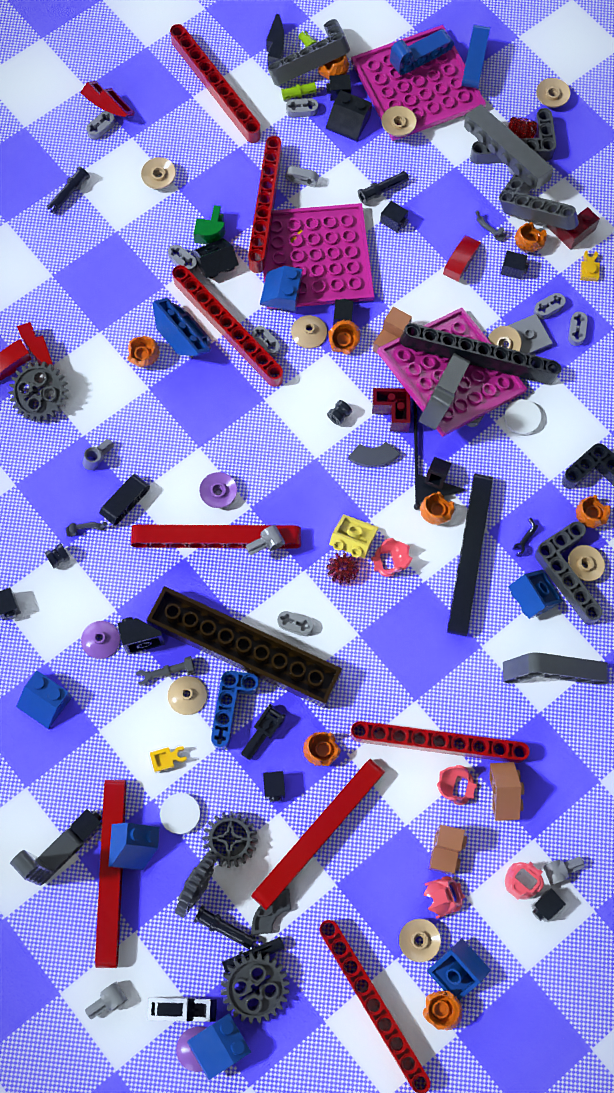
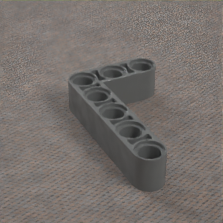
M331 19L323 25L327 38L268 66V71L274 85L288 82L350 51L345 33L337 19Z
M541 108L538 110L534 121L536 138L521 140L545 161H548L554 155L556 137L552 112L547 108ZM479 141L473 143L470 152V161L472 163H502L484 144Z
M516 174L512 176L499 195V201L505 214L566 230L575 229L579 224L574 206L528 195L532 187L528 186Z
M453 353L418 422L436 430L455 397L454 393L470 364L469 360Z
M575 521L543 541L535 552V558L581 620L587 625H593L602 616V608L561 555L577 544L586 532L585 525ZM571 530H577L579 535H574ZM556 540H562L564 545H559ZM541 550H547L549 555H543ZM552 565H558L561 571L554 570ZM564 580H569L572 586H567ZM576 595L582 596L584 602H579L576 599ZM588 611H593L596 617H590Z
M532 652L502 662L503 682L509 684L520 683L536 677L595 685L609 683L608 663L603 661Z
M68 828L39 857L26 850H22L10 861V865L24 880L42 886L84 845V841L71 828Z

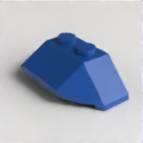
M168 298L153 301L156 329L178 355L198 356L210 352V337L186 310L172 303Z

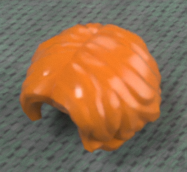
M345 54L320 66L318 73L328 80L329 76L346 75L349 69L347 55Z
M533 222L525 223L515 233L516 246L525 253H532L542 249L545 246L547 230L540 232L536 230Z
M350 320L338 321L328 331L330 346L334 352H343L346 355L351 354L360 343L361 333L359 326Z
M134 337L128 344L129 356L127 361L140 368L153 365L158 360L160 354L159 346L151 337Z
M441 492L433 493L425 497L421 503V516L431 525H440L451 520L455 506L453 501L445 500Z
M597 495L589 496L580 500L575 510L576 518L586 528L603 526L610 517L611 506L601 504Z
M315 732L307 737L303 743V753L307 761L315 766H330L339 757L341 749L335 743L336 739L333 733Z
M450 991L433 992L426 996V1008L423 1009V1017L437 1030H452L458 1026L463 1017L461 1002Z

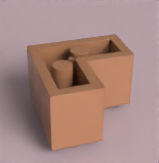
M393 306L384 319L382 331L373 343V352L377 353L379 347L401 337L405 326L411 323L412 316Z
M514 762L490 763L489 781L493 792L492 810L495 821L520 820V811L524 809L523 800L521 799V795H524V783L520 782V771L516 770Z
M439 825L435 833L428 870L449 875L459 871L461 859L458 858V854L463 848L465 849L467 843V836H464L465 830Z

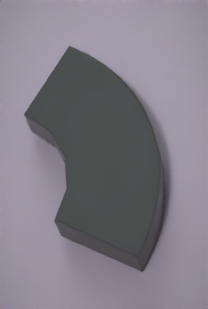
M387 442L375 448L359 444L348 456V460L362 467L385 466L396 460L400 456V452Z
M285 889L267 910L261 905L258 907L253 917L251 935L272 933L273 924L277 917L283 912L291 910L290 889Z

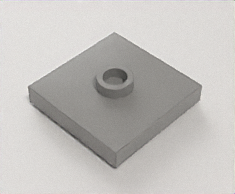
M537 314L507 325L516 329L521 336L522 347L520 352L534 354L551 347L553 344Z

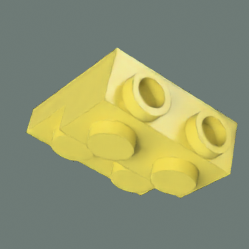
M343 514L332 533L329 545L333 546L337 551L343 550L351 553L353 557L365 559L379 527Z

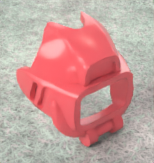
M394 538L386 539L376 550L375 557H371L374 563V572L390 577L406 569L413 559L409 556L410 546L396 541ZM390 553L394 568L384 569L380 555Z
M456 765L440 771L437 787L443 797L453 801L454 804L464 805L470 799L474 800V791L477 789V784H474V779L465 766ZM458 777L468 780L464 797L453 795L455 782Z
M531 861L528 864L524 862L513 863L505 876L506 891L517 900L532 898L544 886V880L541 876L543 871L538 870ZM521 869H525L537 879V883L532 889L527 888L515 877Z
M449 876L424 883L427 889L423 895L433 898V903L428 910L438 914V916H435L436 919L461 909L463 898H465L461 890V883H456ZM449 885H452V887L454 888L457 897L456 902L454 901Z

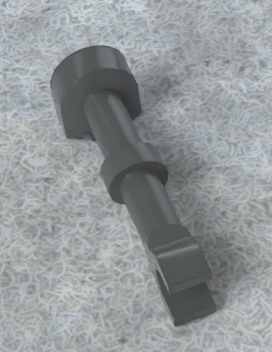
M189 656L185 657L182 663L172 666L165 665L163 668L151 672L139 670L136 672V675L145 676L143 681L138 682L139 686H145L149 681L158 677H169L172 673L186 670L189 676L196 674L192 657Z

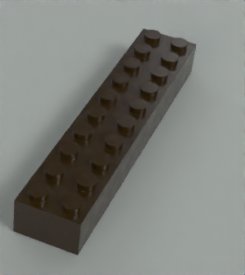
M165 586L146 619L147 624L162 633L247 673L254 674L256 677L324 709L342 674V668Z

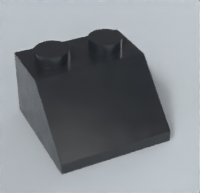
M340 90L333 103L326 129L357 142L371 116L372 102Z
M224 238L191 251L205 278H215L219 275L218 273L223 271L230 272L239 265L233 245Z
M127 617L122 619V622L117 623L122 645L127 655L165 645L161 631L138 618Z

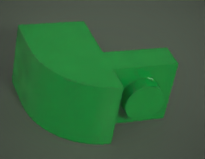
M214 205L211 220L196 219L193 232L194 243L207 245L224 237V214L221 212V206Z

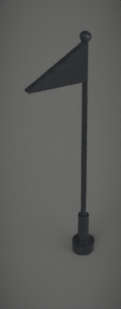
M413 400L415 504L413 508L420 510L421 505L419 503L423 502L425 497L433 493L441 492L443 496L463 492L465 489L444 483L442 490L424 484L426 477L418 475L417 404Z

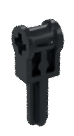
M269 704L254 725L257 731L245 746L241 755L251 760L266 737L269 739L273 737L287 715L285 713L281 714L273 708L272 704Z

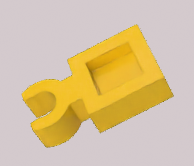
M587 250L584 252V261L581 262L580 280L598 282L600 263L595 262L598 256L597 251L594 252L593 257L588 256Z
M184 746L177 747L174 752H170L169 747L150 752L154 772L158 773L175 768L174 761L180 763L187 761L186 756L178 757V753L185 750Z

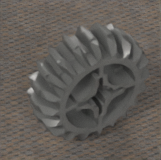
M230 811V818H226L225 812H222L223 819L219 820L217 815L214 816L217 823L214 824L209 821L208 824L212 829H204V832L209 834V836H203L202 840L209 841V843L204 844L203 848H210L211 850L208 852L220 859V867L223 866L224 861L227 862V868L231 867V862H234L235 867H239L237 860L241 859L242 863L245 864V855L248 858H252V854L248 852L249 849L256 851V847L251 845V843H258V839L251 836L256 835L257 831H250L254 826L253 823L246 825L249 820L248 817H245L242 821L240 820L241 813H238L237 817L233 818L234 813ZM228 823L227 831L223 835L214 836L219 827ZM234 824L241 826L245 830L247 837L236 835L234 833ZM231 830V834L233 838L236 840L235 842H233L232 845H230L229 850L228 842L224 839L226 837L228 838V835H230ZM213 842L226 846V856L216 851ZM246 843L241 853L232 856L236 845Z

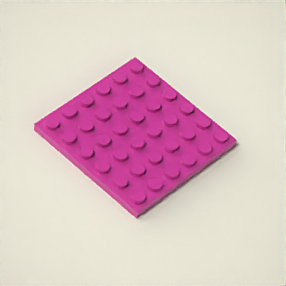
M443 25L401 40L407 46H410L441 29L445 31L446 29ZM395 42L351 57V63L381 121L384 112L394 106L406 107L415 114V129L406 136L466 115L480 104L486 107V102L479 89L461 86L465 64L455 46L447 53L405 75H399L390 63L391 48ZM389 134V136H390V138H391L392 141H395V140H398V139H400V138H403V137L392 136V135Z
M362 203L274 210L266 266L263 271L264 283L268 271L282 266L302 269V283L296 307L335 304V299H348L354 302L373 301L374 290ZM293 237H297V238L291 243L290 240H291ZM266 306L267 309H279Z
M462 307L424 325L432 329L491 344ZM400 337L379 347L377 350L378 355L419 408L424 411L450 359L406 348L400 343ZM469 364L454 393L455 397L436 430L444 437L524 394L528 388L518 376Z

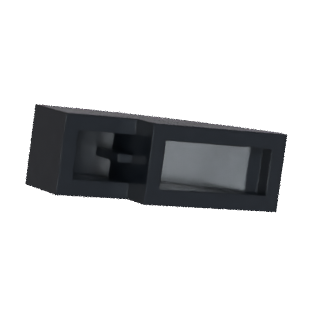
M279 14L275 15L266 39V51L269 52L267 55L268 66L284 58V29Z
M148 998L147 1020L216 1022L217 999Z

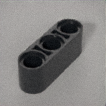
M136 473L131 475L102 506L99 514L116 526L146 495L150 485Z

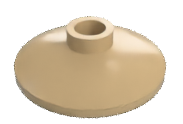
M547 78L538 84L536 96L543 105L557 108L568 102L570 88L561 79Z
M394 106L384 112L382 126L388 134L403 137L415 129L416 117L410 109L403 106Z
M155 157L148 160L141 169L142 181L152 189L166 188L174 181L176 176L174 164L163 157Z
M306 315L298 318L293 323L291 336L298 346L313 349L325 341L327 327L320 318Z
M499 326L488 336V340L493 345L504 347V343L508 341V349L521 351V336L516 329L510 326Z
M580 545L575 547L568 556V565L580 580L591 582L602 576L605 562L600 552L588 545Z
M183 676L176 679L170 685L167 695L168 702L175 712L181 715H193L204 707L207 700V691L199 679L192 676ZM189 691L190 696L184 697L183 693Z
M413 919L406 923L400 931V949L408 959L414 962L429 961L440 949V933L436 926L428 920ZM418 936L423 939V943L421 945H418L415 942V939Z

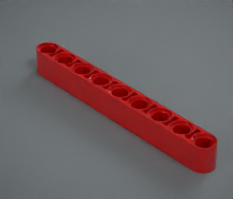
M181 24L173 25L170 28L172 45L245 139L250 143L258 142L261 138L258 120L185 27Z
M277 136L268 137L265 144L248 253L249 269L253 273L263 272L266 266L282 158L281 139Z
M178 265L174 267L172 271L174 285L270 386H280L283 382L282 367L185 266ZM248 349H254L255 351H253V352H248L247 350H248ZM261 361L267 362L264 365L259 364ZM272 374H278L279 376H278V377H272L271 375H272Z
M137 524L131 526L130 545L135 548L246 549V545L261 538V532L272 525ZM276 525L285 541V544L278 549H297L301 547V527L296 525Z
M365 721L355 722L350 731L351 738L359 743L503 762L521 763L530 753L529 747L523 742ZM358 727L363 728L365 734L357 736L354 730ZM381 730L384 732L385 737L378 739L375 737L374 732ZM402 733L405 739L399 742L394 738V734ZM416 735L422 736L424 743L417 744L414 737ZM441 738L444 741V746H436L434 739ZM459 740L463 742L464 749H457L454 741ZM474 744H482L484 747V751H476L474 748ZM501 746L504 753L502 755L497 754L494 747ZM516 748L521 749L524 756L517 757L514 750Z
M370 758L256 888L251 897L267 910L386 771Z
M106 779L104 782L95 968L117 969L123 868L108 866L112 824L125 823L126 780Z
M323 921L319 927L322 939L413 1091L416 1093H426L431 1086L428 1075L335 921ZM325 924L334 926L335 931L333 935L327 936L323 933V926ZM338 942L343 943L346 947L342 955H338L334 951V945ZM348 961L355 962L357 966L356 971L352 974L348 973L345 969V964ZM359 980H365L368 984V989L363 993L359 992L356 988ZM371 999L378 1000L379 1008L377 1011L372 1012L369 1010L368 1002ZM383 1018H388L391 1023L390 1028L386 1031L381 1030L379 1022ZM395 1037H399L402 1040V1047L399 1050H394L391 1047V1041ZM406 1057H411L414 1061L413 1067L409 1070L403 1067V1060ZM417 1077L425 1079V1086L422 1089H417L414 1085Z

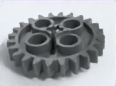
M35 361V366L29 362L28 368L21 366L23 372L16 370L18 377H12L15 383L9 384L13 391H9L8 394L14 396L10 401L16 402L13 408L19 409L17 413L20 415L24 414L23 418L28 419L30 417V421L34 422L36 418L38 422H42L43 417L45 420L50 421L49 415L56 418L55 411L61 413L62 410L59 407L66 406L63 399H69L64 395V393L69 392L68 389L64 388L68 382L62 381L65 375H58L60 369H54V365L50 364L48 366L46 362H43L41 365L40 362ZM44 374L45 380L39 383V377ZM28 384L29 391L24 393V387ZM54 390V397L49 399L48 393ZM38 400L39 406L37 409H34L33 403Z
M210 852L206 853L185 881L184 888L177 899L179 902L174 912L178 916L186 917L190 909L199 901L207 889L218 858L216 855Z
M251 951L249 952V958L241 954L242 960L240 962L235 958L233 959L234 967L227 965L230 973L223 972V977L227 979L221 981V986L225 987L220 990L221 995H227L223 998V1003H229L227 1006L228 1011L234 1009L233 1017L241 1014L242 1022L248 1017L250 1024H252L254 1018H257L258 1023H261V1017L263 1016L269 1021L268 1014L272 1013L274 1016H277L275 1009L282 1010L283 1007L280 1002H287V998L283 995L290 992L288 988L284 987L290 984L288 979H283L287 976V972H280L283 969V965H276V958L269 961L270 956L268 953L264 958H262L260 951H258L256 957H253ZM255 968L263 970L259 976H253L251 973ZM239 981L246 983L245 987L241 990L235 988V984ZM254 984L255 986H258L259 989H252L251 985ZM268 985L275 986V990L271 993L264 991ZM252 998L259 1000L255 1006L251 1007L247 1004Z

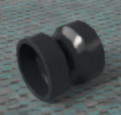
M338 400L335 403V408L327 412V417L334 424L340 426L344 422V418L351 415L352 409L345 401Z
M61 543L56 545L55 549L44 552L53 569L58 567L61 562L70 560Z

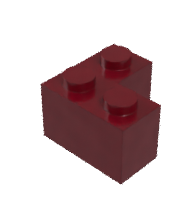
M589 207L577 215L579 224L575 229L566 230L551 225H546V227L571 250L597 228L600 218Z
M373 388L372 414H390V431L409 432V393L405 388Z

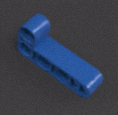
M473 25L461 86L475 89L479 87L490 27Z
M444 29L410 46H407L403 40H399L391 48L390 63L399 75H405L450 51L454 46V41Z
M226 671L223 673L211 734V742L215 749L225 750L230 744L238 694L253 695L258 691L259 681L254 674L238 671ZM232 677L236 682L233 685L225 684L226 679ZM248 680H252L255 682V686L253 688H246L245 683ZM224 697H231L233 700L231 704L224 705L222 699ZM222 716L229 718V722L225 725L218 722ZM220 730H222L225 741L218 744L216 739L220 738Z

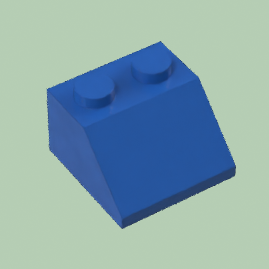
M282 266L268 271L260 305L296 311L302 283V269Z
M543 569L524 574L508 586L512 597L517 600L523 614L528 619L537 617L564 602Z
M36 670L24 686L16 707L49 729L72 696L67 690Z
M134 823L112 824L108 867L144 870L158 849L160 827Z
M463 938L450 947L427 970L444 991H450L459 1001L478 986L491 971Z
M227 1014L187 1041L208 1080L251 1053L230 1014Z

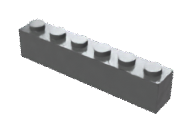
M480 104L465 115V129L475 136L480 143L484 144L491 153L495 154L502 163L506 164L516 175L521 177L528 186H531L536 191L551 180L554 168L484 106Z

